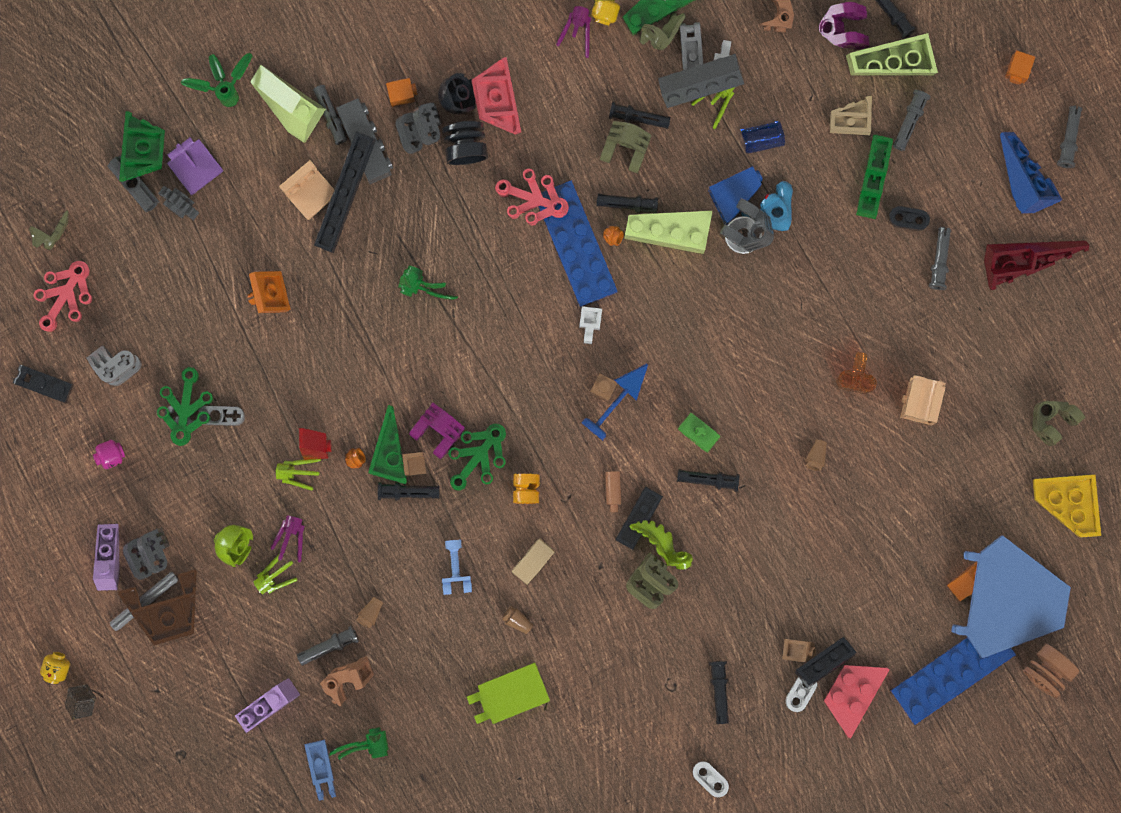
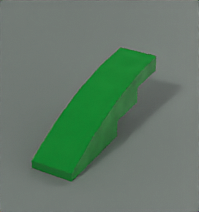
M873 135L856 211L858 216L876 220L893 143L892 138Z

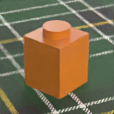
M1016 50L1012 55L1005 78L1010 79L1009 81L1014 84H1024L1029 78L1035 56Z
M410 78L386 83L392 107L415 102L414 96L418 95L415 83L411 84Z

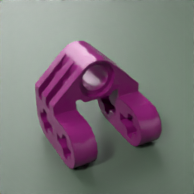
M855 2L832 5L819 24V32L838 47L854 50L869 48V36L858 32L845 33L844 22L842 21L844 18L849 20L866 19V6Z
M432 402L412 428L409 435L418 441L428 427H432L444 437L433 452L441 460L459 439L465 427Z

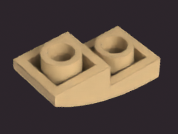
M539 538L512 569V573L528 584L554 554L555 550Z

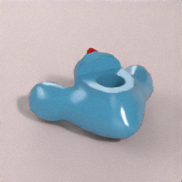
M787 181L779 182L776 185V193L767 194L760 203V210L771 217L772 228L778 231H786L791 225L793 189L792 185ZM741 212V215H742V216H744V217H749V216H747L746 214H744L743 212Z

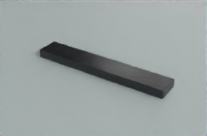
M356 131L314 246L334 253L374 147L375 138Z

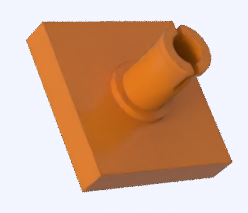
M281 271L253 272L249 274L253 292L248 294V298H254L248 301L251 305L257 306L258 313H280L291 310Z

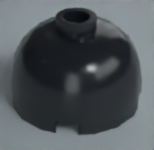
M463 73L451 75L439 87L438 99L441 106L447 112L454 115H462L476 107L472 79L468 80Z

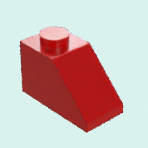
M299 428V449L303 459H328V452H332V442L328 440L326 433Z

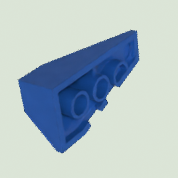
M1002 132L1000 138L1016 207L1021 213H1035L1060 202L1062 198L1050 178H1044L1039 171L1041 166L1038 162L1035 164L1028 157L1029 151L1014 132Z

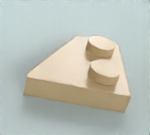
M867 96L864 100L857 103L847 104L844 108L832 110L830 113V133L870 135L872 96Z

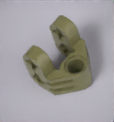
M613 121L600 160L610 163L617 144L634 149L635 152L628 170L638 174L651 140V134L634 124Z
M1060 401L1037 403L1033 410L1032 430L1047 446L1056 445L1062 439V436L1052 425H1047L1045 422L1051 420L1058 413L1070 426L1078 425L1085 419V416L1077 406ZM1043 405H1046L1049 409L1047 416L1041 413Z
M650 552L632 573L626 583V588L631 595L646 607L656 609L663 603V594L671 595L678 588V581L666 570L667 565Z

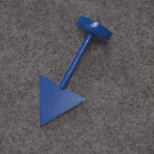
M647 363L614 380L624 390L596 423L589 418H585L581 422L602 441L606 438V433L600 428V425L626 394H630L637 401L648 367Z

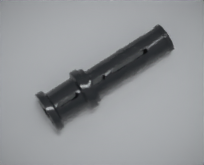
M876 0L878 5L891 19V25L895 26L902 34V39L908 38L917 30V27L913 26L906 18L907 14L901 12L892 0Z
M612 101L608 118L625 120L626 123L634 121L666 129L669 128L671 117L636 110L632 105H628V107L618 105L614 101ZM642 116L657 119L659 121L642 118Z
M598 193L597 206L635 210L636 213L651 212L657 214L659 197L651 199L642 198V195H638L634 198Z
M678 469L677 482L715 486L717 490L725 488L738 492L740 474L727 475L720 471L717 474Z
M378 482V500L382 498L395 499V501L400 500V498L439 499L440 486H403L399 482H395V484H382Z
M727 661L709 662L712 672L710 683L714 686L716 724L729 723L726 684H728L729 679L726 678L725 667Z

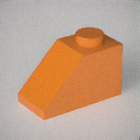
M977 561L947 585L959 601L973 593Z

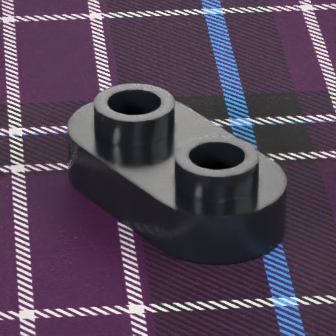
M898 206L889 213V222L897 228L922 231L929 225L930 217L924 210ZM897 214L902 216L901 221L896 220L895 216ZM920 218L922 224H917L915 219Z

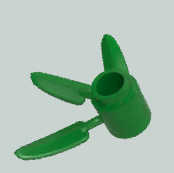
M246 53L237 63L231 73V77H233L231 83L223 80L226 77L218 58L212 54L209 56L211 71L215 80L220 81L216 88L210 86L208 81L194 78H184L181 84L203 92H208V90L215 91L216 97L223 106L233 107L239 100V94L234 84L236 80L242 78L252 59V54Z
M408 265V268L404 270L403 275L400 277L398 288L401 289L400 293L409 297L412 294L417 295L420 289L431 296L442 299L455 300L458 298V296L445 295L428 289L443 288L446 286V282L429 283L422 281L424 271L414 266Z
M381 727L369 729V734H365L366 741H357L332 750L329 756L347 748L350 749L338 755L339 760L353 752L368 749L372 759L388 756L387 750H389L386 730L381 731Z

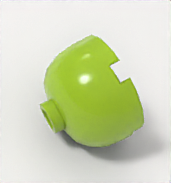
M229 525L222 529L214 538V548L217 557L232 567H236V564L241 565L251 551V546H248L249 539L253 540L252 531L240 525Z

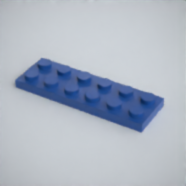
M571 180L554 187L558 197L565 199L568 203L569 209L567 214L561 218L551 215L545 218L544 222L581 308L613 295L618 291ZM547 190L541 192L543 198L551 200ZM561 204L555 206V210L561 208ZM538 206L540 211L546 209V207Z
M965 638L890 691L911 722L916 725L1016 654L1012 648L981 658L969 639Z

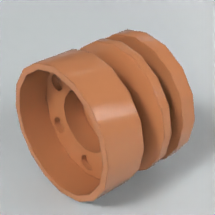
M1045 644L1037 653L1042 663L1039 664L1031 660L1029 663L1035 671L1025 667L1023 672L1039 690L1057 699L1060 693L1055 687L1062 691L1066 689L1060 680L1064 679L1072 682L1080 671L1058 650Z

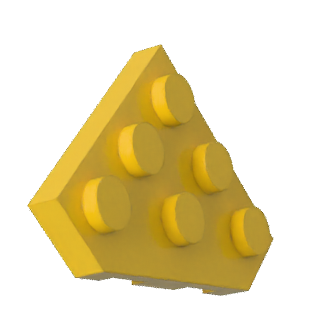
M1095 475L1033 479L1034 500L1079 538L1101 536Z

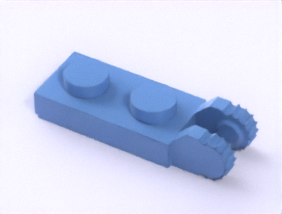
M326 740L304 744L312 782L315 785L319 801L324 800L321 783L328 782L331 797H336L333 782L334 776Z

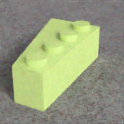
M928 33L846 55L851 75H935L938 73Z
M712 211L629 215L624 239L704 254Z

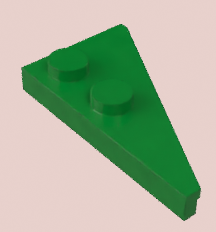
M388 405L368 474L407 484L394 407Z

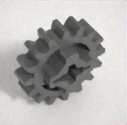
M163 186L158 193L165 199L163 205L183 219L186 215L194 221L198 216L199 212L192 207L195 202L175 188L171 191Z

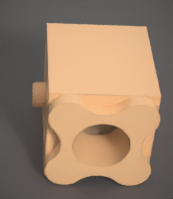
M915 375L913 378H910L906 395L902 397L904 404L900 418L931 426L936 424L946 383Z

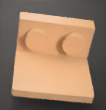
M310 160L279 186L307 220H310L330 203L334 188L320 174Z

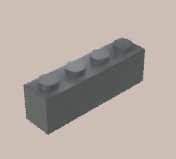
M736 54L658 78L661 94L667 108L744 84Z
M355 99L336 108L351 143L356 131L376 139L374 133L377 130L373 121L369 122L366 117L369 111L365 102L361 104L359 99ZM376 139L364 171L369 184L392 175L390 169L393 166L389 157L384 158L382 151L385 148L381 139Z

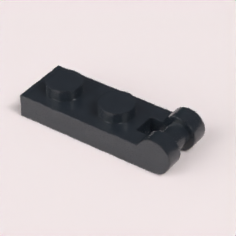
M19 364L17 369L19 372L17 377H14L13 384L67 403L74 386L73 384ZM27 374L32 375L29 383L24 381Z

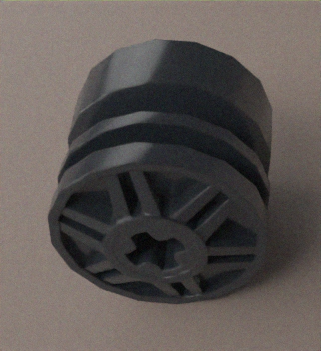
M462 121L442 128L443 136H446L443 138L444 143L453 145L445 149L447 164L468 165L488 159L486 143L477 142L485 138V133L482 132L484 130L482 122Z

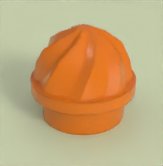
M610 226L605 229L603 237L608 245L619 246L623 240L624 231L620 230V227Z
M352 448L345 455V463L350 468H360L366 462L365 454L360 448Z

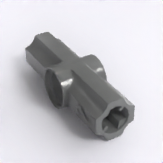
M121 155L112 159L107 166L118 180ZM140 177L121 182L146 213L153 210L160 202ZM132 180H138L136 187L129 188Z

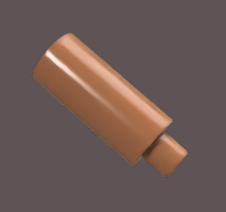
M605 472L606 505H610V513L618 512V505H621L620 472Z

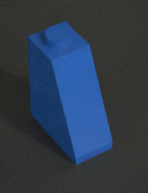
M753 166L710 186L708 189L724 225H728L740 213V210L736 208L740 198L749 202L762 185V176L758 170H754Z

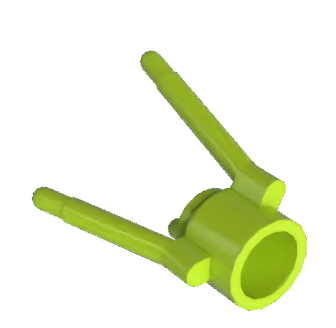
M735 87L718 92L711 101V105H714L720 97H726L715 120L713 129L717 128L730 99L734 95L733 90ZM705 97L695 99L691 105L694 106Z
M321 459L284 461V464L278 463L276 479L282 480V483L312 491V486L291 479L294 478V474L319 476L320 473L316 471L295 470L294 465L320 462Z
M278 554L257 575L258 578L253 581L258 591L262 595L266 592L270 594L279 588L296 582L297 578H293L272 586L275 584L273 579L290 567L293 561H289L269 575L267 574L268 571L279 561Z

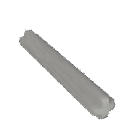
M170 572L139 598L141 607L150 605L178 581V577L173 572ZM127 608L110 622V626L115 631H118L134 617Z

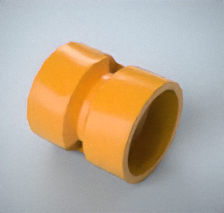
M514 474L513 486L516 487V490L513 491V503L539 504V492L536 488L540 486V475Z

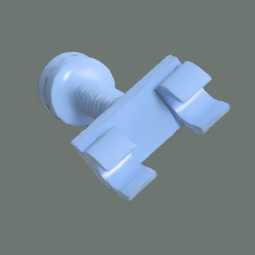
M461 540L445 541V549L451 552L452 577L442 579L444 595L452 594L451 582L463 581L464 593L472 592L471 576L461 577L459 575L458 550L462 548Z

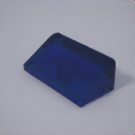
M780 121L741 130L747 154L785 145V135Z

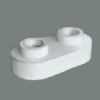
M798 677L786 697L788 709L793 712L802 711L812 697L817 683L807 688L802 685V681ZM797 697L799 699L798 705H793V698Z
M701 761L695 764L693 767L694 778L712 796L723 797L729 789L726 779L707 762ZM701 768H705L707 770V773L704 776H701L699 774V770ZM715 783H721L722 787L720 790L714 789Z

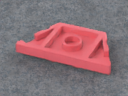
M504 57L473 78L472 85L479 119L516 135L521 133V127L507 57Z
M843 665L827 693L824 703L830 709L848 738L851 739L890 669Z

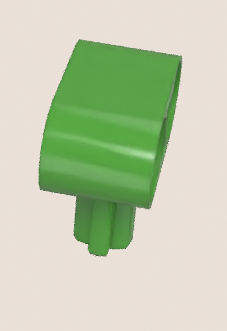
M692 413L678 427L682 434L707 453L720 438L718 433Z

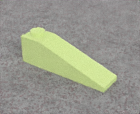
M260 65L251 80L252 85L285 129L303 143H306L326 109L266 67Z

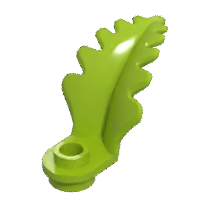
M644 520L642 523L638 521L636 524L630 525V529L642 533L643 536L649 538L651 544L657 546V553L664 558L667 566H676L677 569L683 570L692 565L693 557L691 554L675 552L672 534L669 531L665 533L662 524L656 527L654 521L648 524V521Z

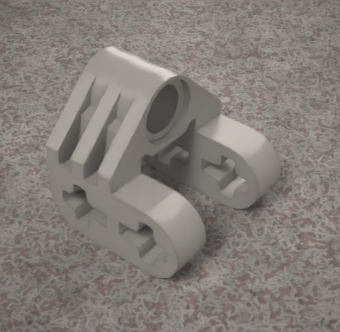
M103 345L87 357L89 364L99 378L112 386L121 385L137 373L142 366L140 358L131 352L121 351L113 357Z

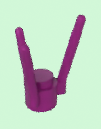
M581 6L574 7L573 13L569 14L568 21L556 46H560L571 23L574 24L572 37H576L579 26L583 27L585 24V57L589 58L591 17H588L589 10Z
M287 515L286 521L283 520L282 526L271 545L273 550L283 532H286L278 560L283 558L290 535H296L298 532L297 561H302L303 531L305 526L301 525L302 519Z

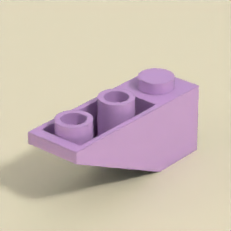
M98 525L93 580L98 591L118 590L120 572L119 525Z
M288 678L236 714L235 717L247 733L296 699L300 694Z

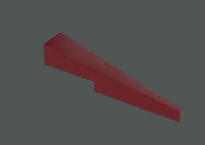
M1087 241L987 244L984 264L990 290H995L997 285L1004 282L1012 283L1016 277L1024 274L1029 276L1055 265V261L1062 258L1070 259L1074 253L1082 250L1085 252L1089 251L1090 245Z

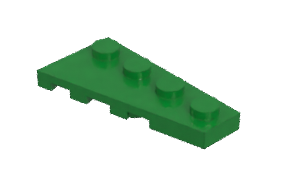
M640 0L622 19L633 36L641 31L644 24L653 25L695 0Z

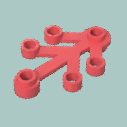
M526 169L523 172V178L528 182L532 193L513 187L505 179L498 181L495 186L496 192L501 197L513 195L528 201L519 206L511 205L508 207L507 214L512 219H516L520 214L538 206L546 207V209L538 213L529 212L526 214L525 220L531 226L536 225L538 221L551 215L561 218L568 212L569 206L567 201L558 197L554 188V180L549 175L542 177L541 184L547 189L551 200L543 198L535 179L536 174L532 169ZM528 173L533 174L531 178H526V175ZM550 179V184L545 185V180ZM506 184V188L501 190L500 186ZM557 204H561L559 210H555ZM516 209V214L511 215V210ZM535 216V220L530 222L529 217Z
M75 261L68 270L57 273L47 272L44 275V280L51 285L55 284L57 280L70 279L66 285L48 290L37 289L34 292V298L39 302L59 295L48 315L43 316L39 321L42 330L52 332L56 329V317L66 301H68L70 309L69 319L73 322L81 320L82 314L78 310L73 289L78 282L81 292L79 301L85 305L92 302V295L89 293L86 283L90 270L85 262ZM78 267L82 268V272L80 274H76L75 272ZM54 275V280L49 282L48 276ZM39 292H43L44 294L43 298L38 299L37 297ZM84 295L89 296V300L86 302L82 300ZM74 312L78 313L77 319L72 318ZM49 319L50 325L44 326V321Z

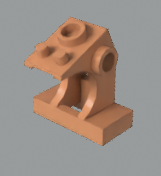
M771 0L776 5V16L773 20L761 23L759 26L764 27V31L774 28V32L785 33L786 29L792 28L794 18L791 1ZM781 15L785 17V21L781 19Z
M362 657L357 662L334 668L320 683L323 691L333 698L332 702L334 704L337 703L339 706H342L343 702L347 700L343 690V683L351 682L354 684L355 690L364 688L374 676L368 657Z

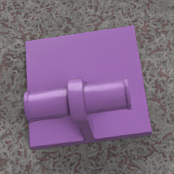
M189 137L181 145L177 144V148L167 154L171 159L167 163L191 195L223 172V169L199 139L193 142Z

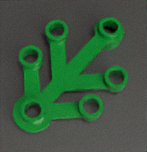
M187 367L182 371V379L185 382L181 404L173 395V390L170 387L164 386L160 389L161 397L167 399L179 415V422L177 424L170 416V410L165 406L157 409V416L163 419L172 430L170 434L171 440L178 446L188 444L191 440V433L210 421V415L207 412H200L197 415V419L187 425L188 417L213 401V395L205 391L197 401L190 405L193 384L199 379L198 371L192 367ZM188 372L193 373V377L190 379L186 377ZM165 389L170 390V394L168 396L163 395V391ZM209 394L210 400L204 401V395ZM162 409L167 411L165 416L160 415ZM203 414L207 415V420L204 422L200 420ZM179 432L184 433V437L182 439L177 438V434Z
M491 424L486 431L474 433L465 431L461 434V440L465 444H469L473 440L486 439L482 446L463 449L453 447L449 450L448 455L452 460L473 456L462 472L451 478L450 484L454 490L461 491L465 489L467 477L480 461L482 483L489 485L493 482L488 458V450L492 445L495 452L494 466L499 469L505 466L506 461L503 457L501 442L506 437V431L502 425ZM494 430H498L500 432V435L498 437L492 436V432ZM465 434L471 435V439L469 441H465L463 439V436ZM453 450L458 451L459 454L457 457L451 456V452ZM499 458L503 460V465L501 466L496 465V460ZM485 475L491 476V480L489 482H485L483 480V477ZM458 478L462 480L460 486H456L454 483Z

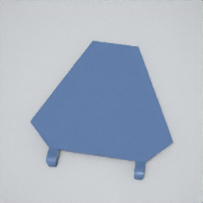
M1001 535L980 553L964 552V559L977 561L975 581L967 626L953 624L951 632L958 635H966L981 658L1064 628L1071 587L1011 541Z

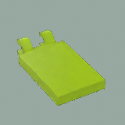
M535 663L478 685L480 692L467 696L469 705L480 701L484 709L483 713L474 716L477 724L491 719L492 724H495L550 701Z

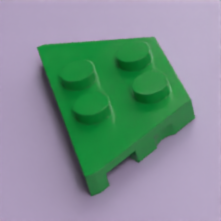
M129 111L125 113L119 182L162 169L165 130L151 125L150 122L144 119L139 120L133 117Z

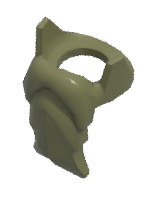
M673 12L662 30L656 26L644 24L641 28L642 34L639 42L644 45L650 40L653 48L664 50L678 32L681 23L685 19V14L682 13L677 16Z
M66 210L50 236L30 226L29 231L32 235V245L37 248L44 243V248L51 250L64 233L69 220V211Z

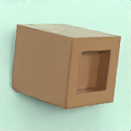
M423 452L402 454L405 476L427 474Z

